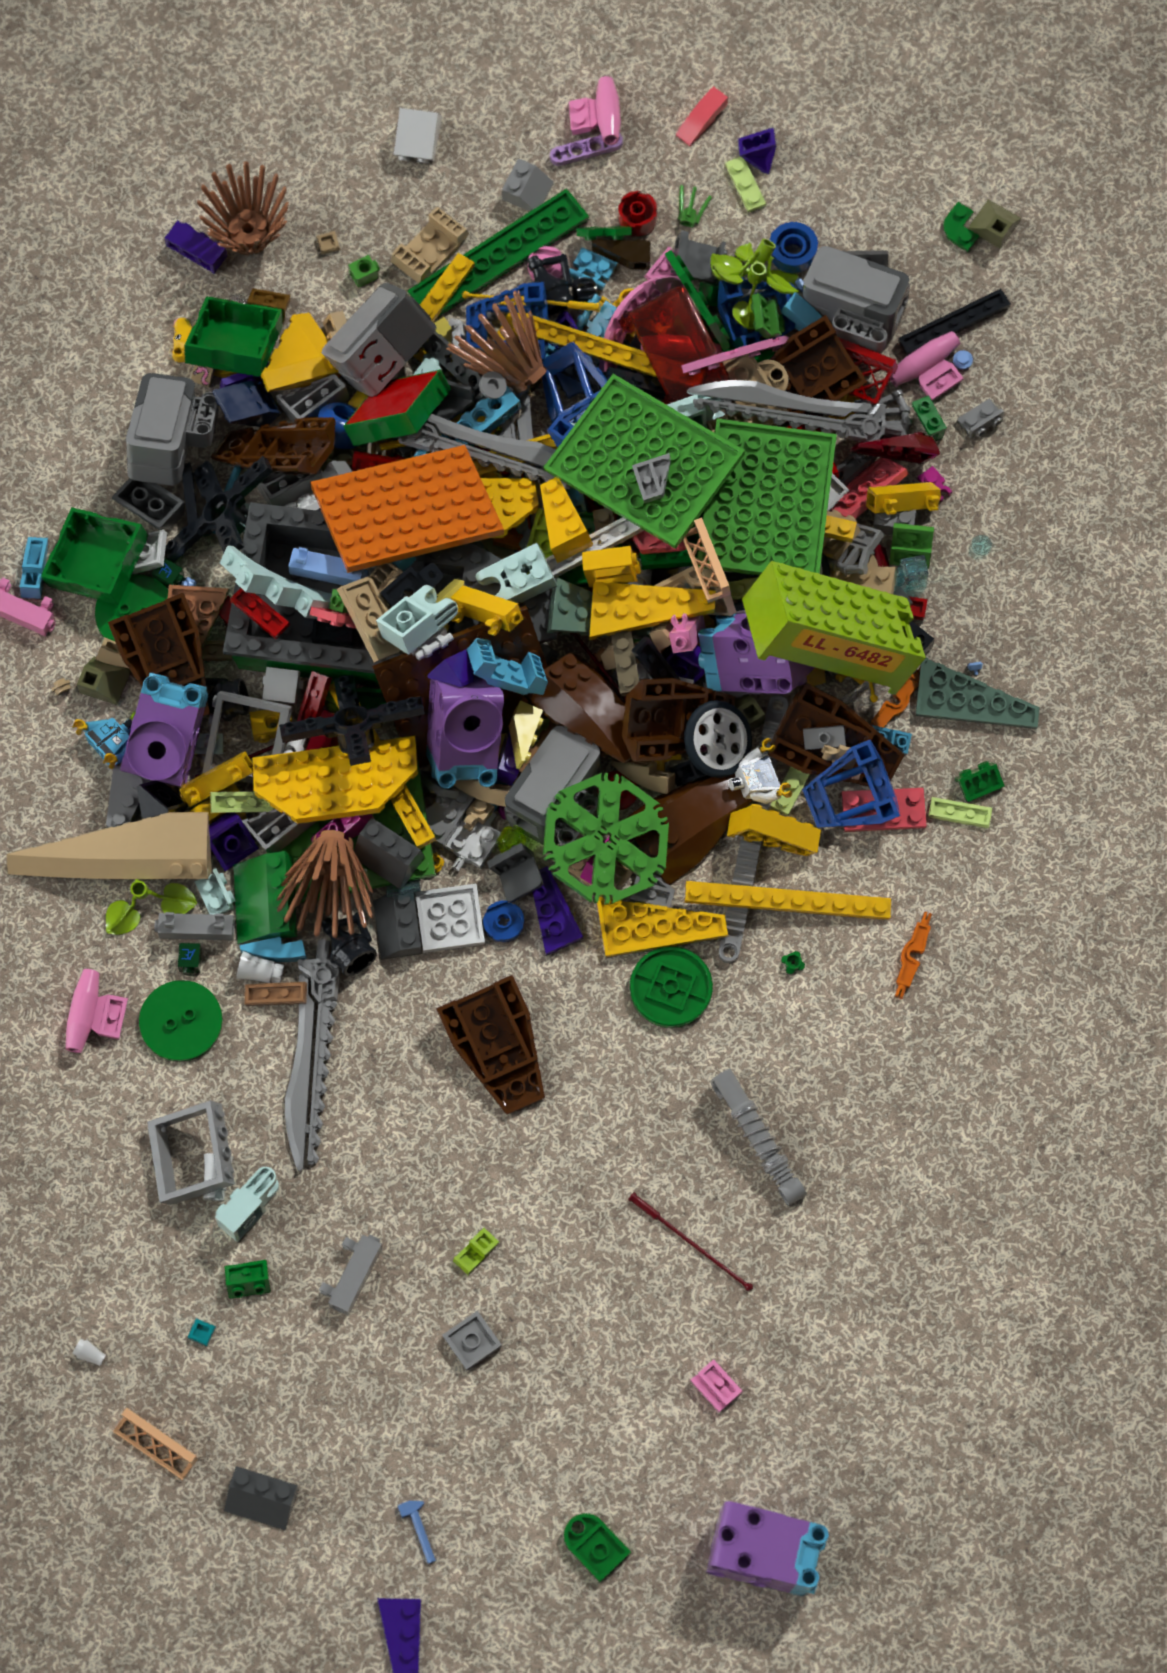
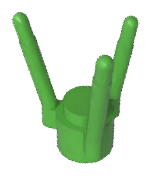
M680 185L678 216L680 224L691 228L695 224H699L700 218L712 196H708L699 213L696 214L693 204L697 187H693L689 206L684 210V186Z

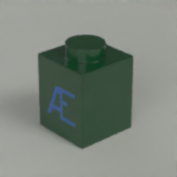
M165 558L164 566L156 568L152 572L153 578L160 581L167 588H169V585H181V582L185 579L183 568Z
M179 943L178 969L179 972H183V975L193 976L195 973H200L202 955L200 943Z

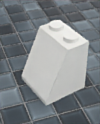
M400 108L394 155L399 156L398 160L410 161V158H416L418 163L429 164V160L434 161L442 116L439 113Z

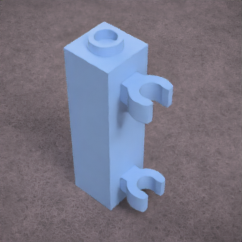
M299 547V549L293 548L288 565L291 575L339 585H346L368 577L366 569L347 573L340 557L311 552L302 547Z

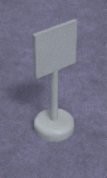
M490 371L479 380L481 392L477 396L474 394L476 404L483 396L489 399H498L504 395L507 385L501 374Z

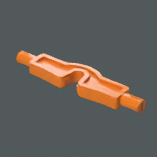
M920 667L914 675L910 676L896 695H893L900 703L895 705L885 701L872 719V725L885 728L893 717L905 711L909 704L910 696L919 686Z
M924 912L921 923L917 922L912 939L906 943L902 950V967L896 981L898 988L894 995L897 998L901 991L899 998L903 999L905 990L910 988L913 977L920 965V962L912 958L910 953H924L927 937L931 926H929L931 913L928 914L926 920L928 912Z

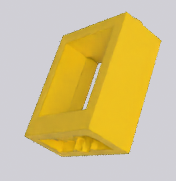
M631 546L582 552L583 571L590 588L593 587V582L622 584L638 581L637 574L641 573L640 563L637 560V554L632 552Z

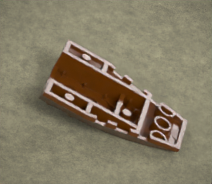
M826 315L792 335L769 359L779 362L786 369L789 380L786 392L810 398L838 401L867 383L857 365L855 366L837 337L836 331ZM774 370L771 374L774 380H779L783 376L780 370ZM787 409L789 412H793V413H800V414H801V413H804V412H805V411H798V410Z
M334 417L295 419V423L290 424L287 421H282L278 423L279 426L270 427L269 424L261 425L257 430L250 427L229 431L213 452L211 458L215 461L248 470L255 461L264 456L269 460L273 474L313 475L319 471L334 449L335 419Z
M184 592L140 611L108 622L122 660L141 686H143L144 680L149 677L151 672L166 676L170 683L183 686L193 683L206 687L199 630ZM208 698L203 716L210 714Z
M571 652L544 669L548 681L544 694L528 693L524 697L535 707L543 710L542 713L550 721L557 725L562 724L568 728L567 731L574 735L576 733L581 735L591 745L595 743L608 755L624 764L632 759L622 738L625 702L610 681L582 656Z
M674 678L641 680L626 695L622 738L632 760L635 762L668 760L673 758L672 756L687 753L684 733L691 714L702 704L714 700L725 701L735 706L736 696ZM717 713L713 716L716 724H719L721 720ZM732 722V723L730 724V726H729V730H730L731 733H732V724H733V722ZM701 724L698 730L701 735H704L706 728Z
M806 682L793 697L775 731L770 747L775 745L774 751L768 752L769 756L803 773L819 775L831 766L832 760L828 761L822 758L824 754L821 752L822 748L805 750L803 729L844 725L846 746L851 748L871 740L884 763L890 781L905 754L842 700ZM840 768L838 771H836L835 773H833L831 776L836 775V774L841 773V772H844V771H846L847 769ZM864 773L843 780V782H852L869 787Z
M735 774L724 778H715L707 775L676 788L668 794H662L653 798L660 803L659 806L653 807L654 810L658 807H663V810L658 812V817L668 818L661 825L669 822L666 869L661 875L666 884H672L700 864L707 853L715 847L723 834L728 831L730 814L748 807L753 801L752 799H745L741 789L731 791L728 782L729 779L736 778ZM645 804L628 817L644 811ZM652 830L634 838V841L646 855L651 858L657 857L659 834L657 831Z
M513 975L494 982L492 985L459 1000H454L436 1008L453 1048L506 1115L545 1098L530 1013Z

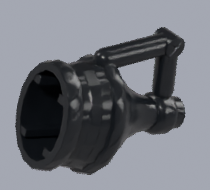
M566 254L542 260L538 255H535L527 260L528 268L534 275V283L544 282L547 301H575L569 290L572 286V279ZM561 264L564 280L550 274L544 266ZM548 305V317L566 310L568 307Z
M205 678L206 686H215L208 694L209 711L214 714L215 707H212L214 695H217L220 691L249 697L246 684L241 678H237L234 681H228L227 678ZM224 701L221 718L225 721H231L239 715H247L250 706Z
M358 912L353 915V924L356 923L360 931L357 934L350 935L349 932L340 929L348 926L347 918L338 920V936L336 938L332 937V919L326 918L321 923L323 932L330 936L332 943L330 962L340 967L342 973L347 976H354L366 970L377 957L376 950L369 944L372 941L367 926L366 928L362 927Z

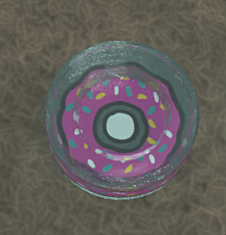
M978 535L973 539L971 547L975 554L986 555L991 550L992 542L987 536Z

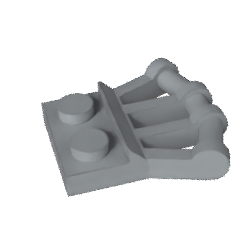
M900 389L881 398L878 404H888L896 400L899 408H885V416L901 415L902 420L887 422L902 424L903 432H901V436L908 435L909 429L912 426V420L909 419V414L911 413L910 406L905 402L904 394ZM863 400L854 401V403H868ZM855 412V414H861V415H866V414H867V413H856V412ZM884 433L880 438L897 437V435Z
M857 523L861 532L840 558L834 560L826 556L830 570L834 572L841 571L844 575H849L850 573L867 574V564L870 555L875 553L874 549L884 537L883 532ZM852 550V552L849 554V556L847 557V559H846V560L844 561V563L842 564V562H843V560L845 559V557H846V556L848 555V553ZM861 555L859 565H853Z

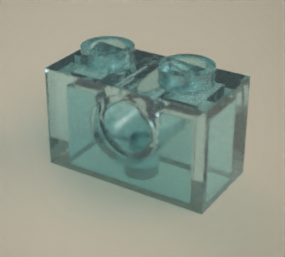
M924 555L900 560V566L897 567L896 583L905 592L926 588L929 573Z

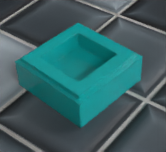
M196 1318L187 1338L208 1346L216 1326Z

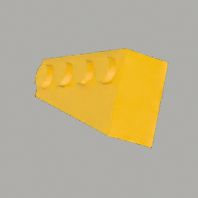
M555 477L541 484L540 488L550 548L558 564L594 544L560 479Z
M751 804L749 807L730 814L727 836L735 838L736 835L744 837L743 841H763V846L766 847L782 846V851L810 856L818 853L821 829L815 828L811 823L798 822L794 817L779 815L778 811H768L763 809L761 805Z

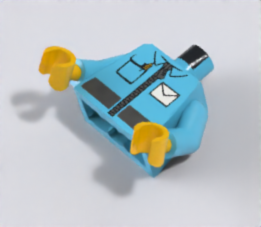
M114 718L84 722L81 719L74 721L72 728L77 727L75 733L81 735L83 731L86 732L84 734L88 743L104 759L103 764L107 763L109 768L113 769L115 765L122 763L131 732L132 721L130 719L121 725Z

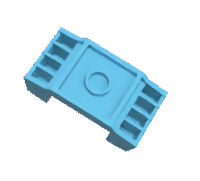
M476 638L467 648L474 675L485 679L487 684L523 695L528 693L544 694L548 681L539 656L528 652L521 664L513 660H504L494 654L490 640Z

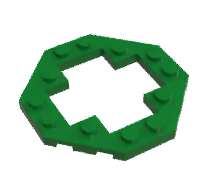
M672 250L665 253V256L724 352L731 348L728 343L729 335L716 315L712 317L707 309L708 301L702 291L697 292L691 283L694 278L680 255L675 257Z

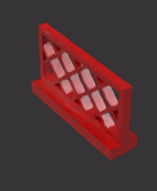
M839 338L852 361H857L854 362L855 366L861 364L868 365L869 371L862 373L863 376L872 375L874 383L864 387L861 386V388L854 390L848 395L873 405L878 404L892 375L898 369L896 360ZM879 371L887 373L884 379L876 382L874 373ZM876 387L878 392L875 399L868 397L865 390Z

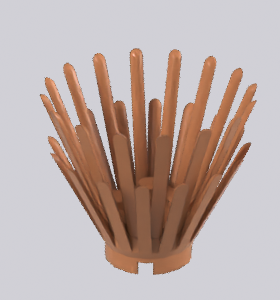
M247 161L243 162L244 183L243 177L237 176L238 187L232 165L227 164L226 169L234 198L227 181L224 180L221 184L216 172L211 174L227 209L213 190L210 192L204 184L201 186L202 191L224 221L207 204L197 200V204L222 229L204 216L199 215L204 224L210 227L207 229L209 231L207 234L223 242L218 243L219 246L233 249L232 251L243 255L258 254L269 243L280 236L277 233L287 223V220L283 221L285 218L283 216L288 210L289 202L285 203L272 222L286 194L287 188L283 187L282 191L278 194L268 215L279 178L278 174L275 173L272 182H268L262 204L265 166L260 165L259 178L257 176L253 177L251 198L249 163Z
M518 290L517 293L516 291L513 292V296L523 326L513 302H510L507 295H505L504 300L513 319L512 324L521 345L504 314L500 311L497 304L494 303L492 304V309L503 328H500V333L507 344L485 316L479 314V320L495 342L491 338H488L486 342L471 326L466 325L465 329L471 334L470 338L485 352L481 349H476L460 336H454V338L459 342L458 346L462 349L451 343L448 344L451 348H446L471 363H464V367L481 375L490 371L498 372L504 377L507 387L512 388L516 394H520L528 389L527 386L537 382L547 370L542 364L533 314L530 310L529 318H527Z
M325 830L321 832L320 837L316 838L315 835L310 847L284 875L287 877L281 886H285V888L277 898V901L284 894L285 896L278 906L277 912L282 910L296 885L301 882L284 918L286 923L290 920L295 907L300 904L312 878L297 925L298 931L303 929L308 910L310 913L314 912L320 891L314 936H319L325 899L326 916H330L332 911V937L336 938L338 936L339 886L342 914L347 915L350 935L354 934L349 887L352 889L361 925L363 928H366V920L356 880L367 913L370 918H373L370 909L372 904L363 879L369 891L373 893L370 881L353 850L354 844L350 837L349 841L344 839L345 833L341 831Z

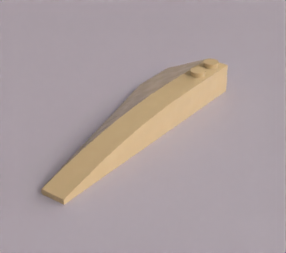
M168 812L156 817H148L140 821L128 822L120 826L62 839V841L50 842L42 846L7 853L8 874L89 879H208L212 872L208 812Z

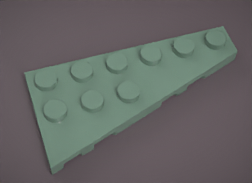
M556 578L557 586L552 588L547 633H579L580 635L590 636L593 592ZM654 626L632 631L633 638L640 640L644 636L650 638L649 633Z
M927 657L921 663L915 716L1032 729L1038 728L1040 707L1020 698L1010 696L999 689H994L986 683L959 671L956 672L941 663L929 660Z

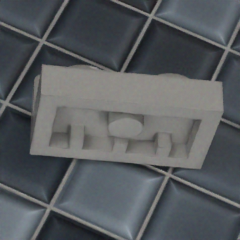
M989 398L957 418V422L970 439L975 436L980 437L987 431V428L991 426L996 427L1003 421L1004 411L1003 409L998 410Z

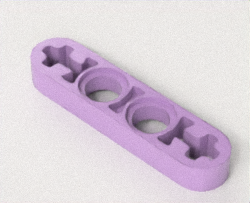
M619 133L617 144L607 145V147H604L602 135L558 146L551 150L550 161L556 166H562L617 151L623 145V138ZM593 143H598L601 145V148L599 150H592L590 146ZM580 148L583 152L580 155H574L572 150ZM566 150H569V156H570V157H568V158H567ZM559 153L562 159L558 160L556 154Z

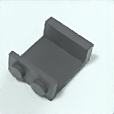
M681 230L675 241V257L680 255L694 279L716 284L718 279L711 270L710 259L712 253L727 255V250L725 249L726 242L722 241L718 247L688 240L689 232ZM671 267V273L676 274L673 267Z

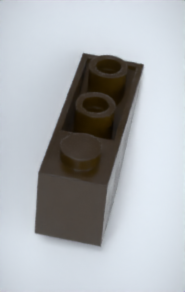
M625 239L592 240L593 252L615 261L630 270H650L651 241L637 239L635 241Z

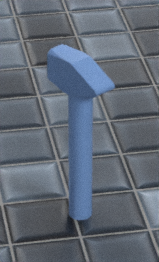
M407 1501L398 1505L401 1517L411 1516L427 1563L435 1562L436 1559L418 1512L424 1505V1501Z

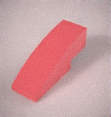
M713 86L691 111L675 135L691 146L715 121V117L728 105V97Z

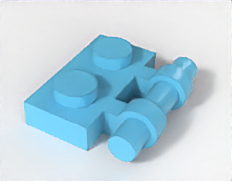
M581 248L573 263V266L579 269L576 271L570 268V274L574 279L580 277L592 278L585 275V271L595 275L592 279L596 283V288L603 291L606 283L600 280L603 278L609 281L617 266V262Z
M594 294L593 298L589 299L588 302L597 303L602 297ZM605 301L593 322L589 320L593 311L585 310L577 318L576 326L578 330L581 331L586 325L589 327L586 333L604 338L607 326L617 307Z

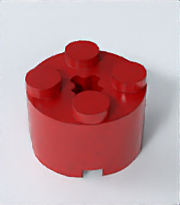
M632 191L621 199L618 207V222L620 226L631 227L632 235L629 236L639 237L647 235L656 226L657 204L655 199L648 193Z

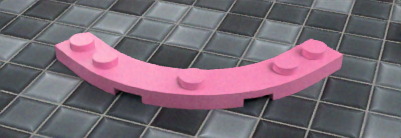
M673 275L660 276L637 286L617 307L607 326L604 338L623 344L628 331L626 329L630 320L635 319L646 303L663 297L687 296V290L680 278ZM600 360L599 369L602 372H606L608 367H618L616 364Z
M781 336L774 340L768 339L743 346L732 351L682 365L681 367L683 373H689L692 376L701 373L700 369L708 367L711 370L720 367L719 363L744 355H749V358L760 355V351L772 349V352H776L787 342L788 336Z

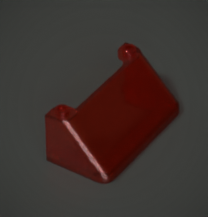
M674 287L625 313L618 320L621 329L625 333L635 331L666 394L662 400L664 404L667 405L693 396L687 393V389L691 387L730 380L723 362L719 363L720 367L711 370L705 367L700 369L701 373L692 376L689 373H683L682 365L719 354L685 287Z

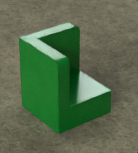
M700 282L699 291H702L707 299V305L717 306L719 284Z

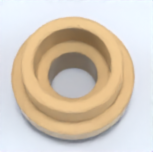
M62 678L54 682V687L51 688L56 695H60L71 689L70 680L65 681Z

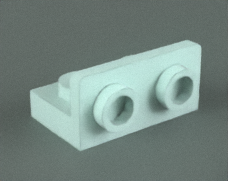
M215 868L213 869V874L208 879L195 881L209 914H224L234 909L233 902H235V898L231 890L227 891L224 886L227 884L223 873L219 874Z

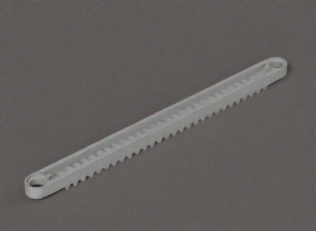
M774 695L769 699L759 747H762L764 739L770 738L771 741L766 744V748H770L775 731L788 708V700L782 695ZM780 701L783 703L784 708L782 710H775L772 706L773 703ZM769 756L774 771L776 772L778 760ZM754 800L751 802V804L761 805L763 809L768 810L769 803L763 804ZM741 836L732 885L753 886L762 841L747 842L743 841L744 837ZM727 907L725 918L729 937L721 938L719 957L725 963H733L739 957L748 908ZM726 948H732L735 951V955L728 958L724 956L723 951Z

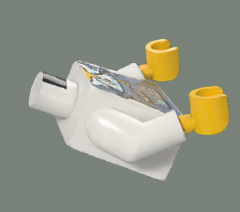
M770 738L764 739L762 747L758 746L739 763V768L735 772L736 778H731L728 782L731 791L741 789L745 799H752L763 804L778 800L782 795L789 798L793 794L792 791L784 792L791 785L787 782L780 785L769 755H764L765 751L772 752L775 749V745L766 748V744L771 741Z

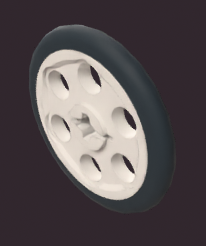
M714 700L702 704L691 714L685 728L684 743L690 761L698 770L710 777L724 778L735 774L739 768V763L751 752L752 733L746 717L738 708L725 701ZM715 713L719 714L721 718L719 724H716L713 720ZM732 722L737 727V730L734 734L731 733L729 730V726ZM701 724L706 728L704 735H701L698 730ZM717 736H720V737H721V738L719 739V743L716 742V740L718 739ZM733 743H735L738 746V752L736 754H733L731 751V745ZM702 745L707 747V754L705 756L700 752ZM718 754H721L723 756L724 760L722 765H719L716 762V757Z

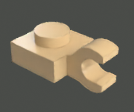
M840 744L838 749L829 745H824L821 750L824 753L822 758L828 761L832 760L833 763L843 756L850 747ZM854 758L852 761L847 763L842 768L847 770L852 769L856 763V759Z
M476 798L466 810L467 817L464 820L466 824L463 828L471 832L478 822L484 824L494 812L495 806Z

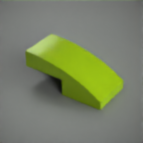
M483 1228L454 1257L453 1262L469 1275L499 1244V1241Z

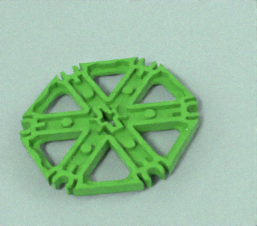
M602 773L560 790L554 796L558 799L559 805L553 802L549 803V807L546 809L543 855L551 853L544 858L545 861L548 859L554 861V865L548 868L549 871H553L556 868L559 869L553 872L552 875L590 903L592 902V895H594L593 902L595 904L598 903L599 896H602L605 900L604 905H607L610 902V897L611 904H614L653 887L658 880L654 878L653 873L656 872L661 876L666 869L669 822L661 825L668 819L667 817L659 818L657 815L658 812L663 810V807H658L654 810L653 807L659 806L660 803L621 775L620 783H618L619 775L616 774L614 775V781L611 782L608 780V773H605L602 779ZM592 786L599 789L597 818L574 801L575 793ZM626 790L645 804V809L638 814L619 821L620 795L622 791ZM560 818L584 837L563 846L556 845L554 842L556 820ZM652 830L657 831L659 834L657 857H649L631 844L629 840ZM606 834H608L610 836L609 840L611 841V843H604V838L602 837V835L605 836ZM594 856L592 885L585 886L569 874L568 867ZM616 860L639 876V883L623 890H617L614 887Z

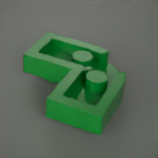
M957 202L946 216L943 228L946 238L950 242L969 252L979 239V235L965 227L974 211Z
M627 226L577 228V236L585 237V240H597L596 236H612L613 240L624 239V235H632L631 227Z

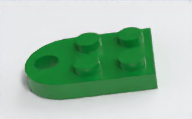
M578 1514L570 1519L565 1527L564 1541L566 1547L599 1583L631 1554L628 1547L600 1518L593 1514ZM576 1522L582 1523L585 1527L584 1531L580 1534L572 1531V1525Z

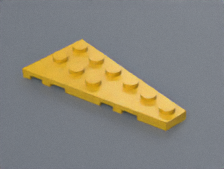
M593 582L589 640L603 635H615V633L621 631L629 632L656 626L666 621L671 622L673 615H676L677 620L682 618L683 613H686L687 617L690 618L714 613L715 601L708 603L701 589ZM708 590L709 595L716 593L714 590Z
M599 897L597 903L606 958L729 937L726 918L722 914L695 912L680 908L674 909L666 906L639 902L632 903L622 900L611 904V899L607 905H604L605 900L603 897Z

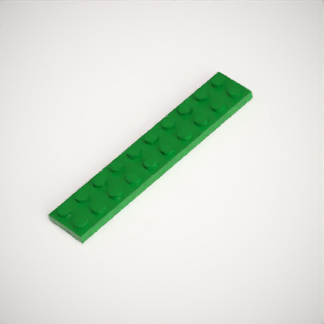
M567 188L463 254V256L473 261L475 266L438 317L466 300L462 297L464 291L475 294L528 260L532 253L539 251V248L551 245L587 222L589 215ZM449 264L407 290L408 294L420 305Z

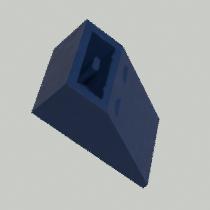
M251 380L212 391L216 398V403L225 414V419L231 424L261 427V425H270L282 414L270 392H267L264 382Z

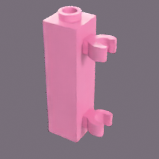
M2 577L0 580V617L46 637L48 631L52 632L56 624L53 613L50 612L54 606V603H52L53 599L45 596L40 607L9 594L8 591L12 586L9 584L10 580Z
M683 613L682 618L678 621L676 620V615H673L671 623L674 627L669 633L672 652L693 651L699 642L698 632L706 629L703 615L690 618L687 617L686 613Z

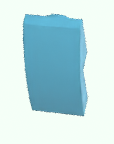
M871 725L901 752L908 754L911 733Z

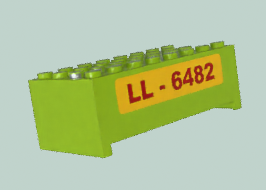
M771 561L742 598L756 653L760 660L765 661L769 655L884 685L890 687L888 693L896 695L926 658L920 638L916 637L914 639L910 622L914 617L908 598L903 596H897L834 577L803 570L802 568Z

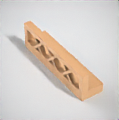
M699 518L694 520L695 527L689 530L683 538V542L709 603L731 595V591L703 519ZM698 533L699 540L697 544L688 542V536ZM697 550L706 553L703 561L695 559L694 556ZM704 567L713 570L710 578L701 575ZM713 584L719 586L721 592L709 595L708 589Z
M126 1407L121 1414L123 1416L122 1420L113 1432L175 1476L184 1480L198 1460L197 1456ZM126 1421L134 1425L135 1434L125 1435L120 1431ZM137 1428H139L143 1432L138 1433ZM149 1435L153 1446L142 1447L139 1444L138 1436ZM154 1440H156V1441L159 1442L160 1444H159V1445H155V1441H154ZM166 1447L169 1449L170 1458L159 1459L156 1454V1448ZM153 1449L154 1454H152L148 1450ZM172 1452L175 1453L177 1457H172ZM183 1459L189 1463L182 1474L174 1469L173 1460ZM171 1461V1466L165 1462Z

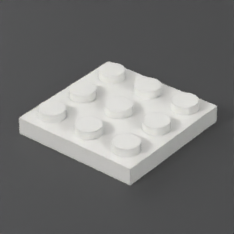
M477 884L415 892L423 953L485 944Z

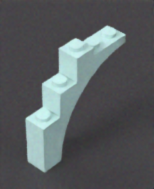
M227 545L220 564L236 578L235 583L245 592L265 595L275 605L294 607L305 618L317 619L316 616L310 615L311 607L329 609L332 593L312 589L288 580L257 564L234 546Z

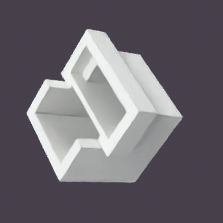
M266 667V674L263 676L264 689L262 699L270 702L298 705L300 690H305L306 682L300 680L301 672Z

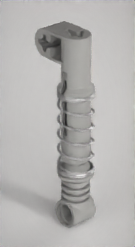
M731 1068L714 1077L710 1081L713 1090L719 1099L724 1098L732 1110V1118L738 1120V1127H742L745 1132L743 1137H748L751 1142L749 1146H753L757 1152L755 1156L765 1160L761 1166H764L763 1169L767 1174H770V1176L774 1175L773 1181L776 1180V1186H780L778 1191L785 1203L790 1206L807 1196L802 1183L797 1177L793 1178L794 1173H790L791 1168H787L789 1166L787 1156L785 1154H778L781 1146H777L774 1142L776 1137H771L768 1132L770 1127H765L762 1122L764 1117H759L756 1112L758 1108L752 1100H749Z

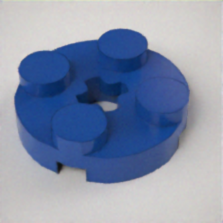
M504 900L497 901L486 910L483 917L484 930L496 942L512 941L523 931V912L516 904L508 903V901ZM501 917L510 920L506 926L499 925Z

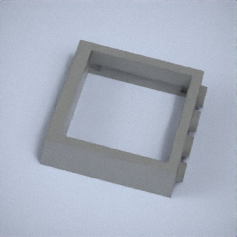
M224 691L214 695L212 707H215L214 715H210L208 727H211L210 735L206 736L204 743L207 751L206 755L202 756L200 765L203 767L202 773L214 768L211 765L224 701L279 712L280 717L272 755L284 753L285 743L282 742L279 725L290 722L293 706ZM248 775L239 781L253 784V776Z
M210 1100L147 1122L160 1203L168 1205L177 1204L235 1185L234 1170L230 1158L231 1150L227 1139L228 1130L225 1127L224 1121L225 1112H223L221 1103ZM207 1113L217 1177L176 1191L166 1127Z

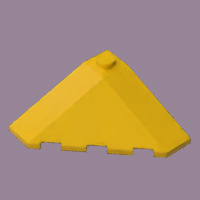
M293 314L289 320L290 325L288 329L285 328L279 339L280 345L273 350L268 360L270 361L268 368L265 367L261 373L267 392L307 387L311 385V382L333 374L338 378L341 376L339 370L322 354L323 347L329 341L311 314Z

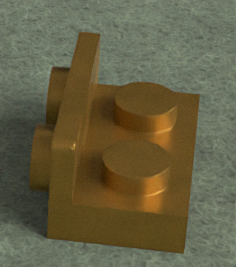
M252 288L247 304L282 309V324L285 323L290 295Z

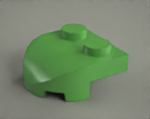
M759 293L752 295L753 303L751 304V310L755 318L753 321L755 331L759 332L765 339L782 335V332L785 331L783 315H778L777 313L778 303L776 300L766 301Z

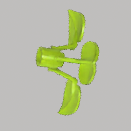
M768 239L761 240L755 253L752 250L751 242L735 250V255L743 262H746L739 271L735 272L733 268L723 263H715L713 265V269L718 276L730 284L738 285L743 282L739 275L750 264L761 262L765 265V262L768 261L766 273L768 277L766 282L769 286L784 294H794L800 291L779 275L771 274V264L774 259L771 255L776 245Z
M715 253L711 255V270L719 281L723 279L713 269L715 263L726 264L733 268L735 272L743 267L742 262L733 256ZM754 262L750 269L746 268L745 272L739 275L740 277L747 275L749 282L753 284L748 303L745 301L737 302L732 309L735 321L746 329H754L753 321L755 318L751 310L752 295L755 293L757 284L762 281L766 282L768 277L766 275V267L761 262ZM771 270V274L779 275L788 283L795 285L798 274Z
M136 879L130 887V891L133 894L131 906L124 900H118L111 903L106 911V932L112 935H121L134 930L141 918L140 913L133 909L136 900L145 899L148 894L163 899L161 909L164 913L186 914L197 905V900L194 894L182 884H168L164 888V895H160L149 890L143 881Z

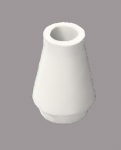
M80 1339L72 1353L77 1356V1359L99 1366L106 1356L87 1339L86 1341Z

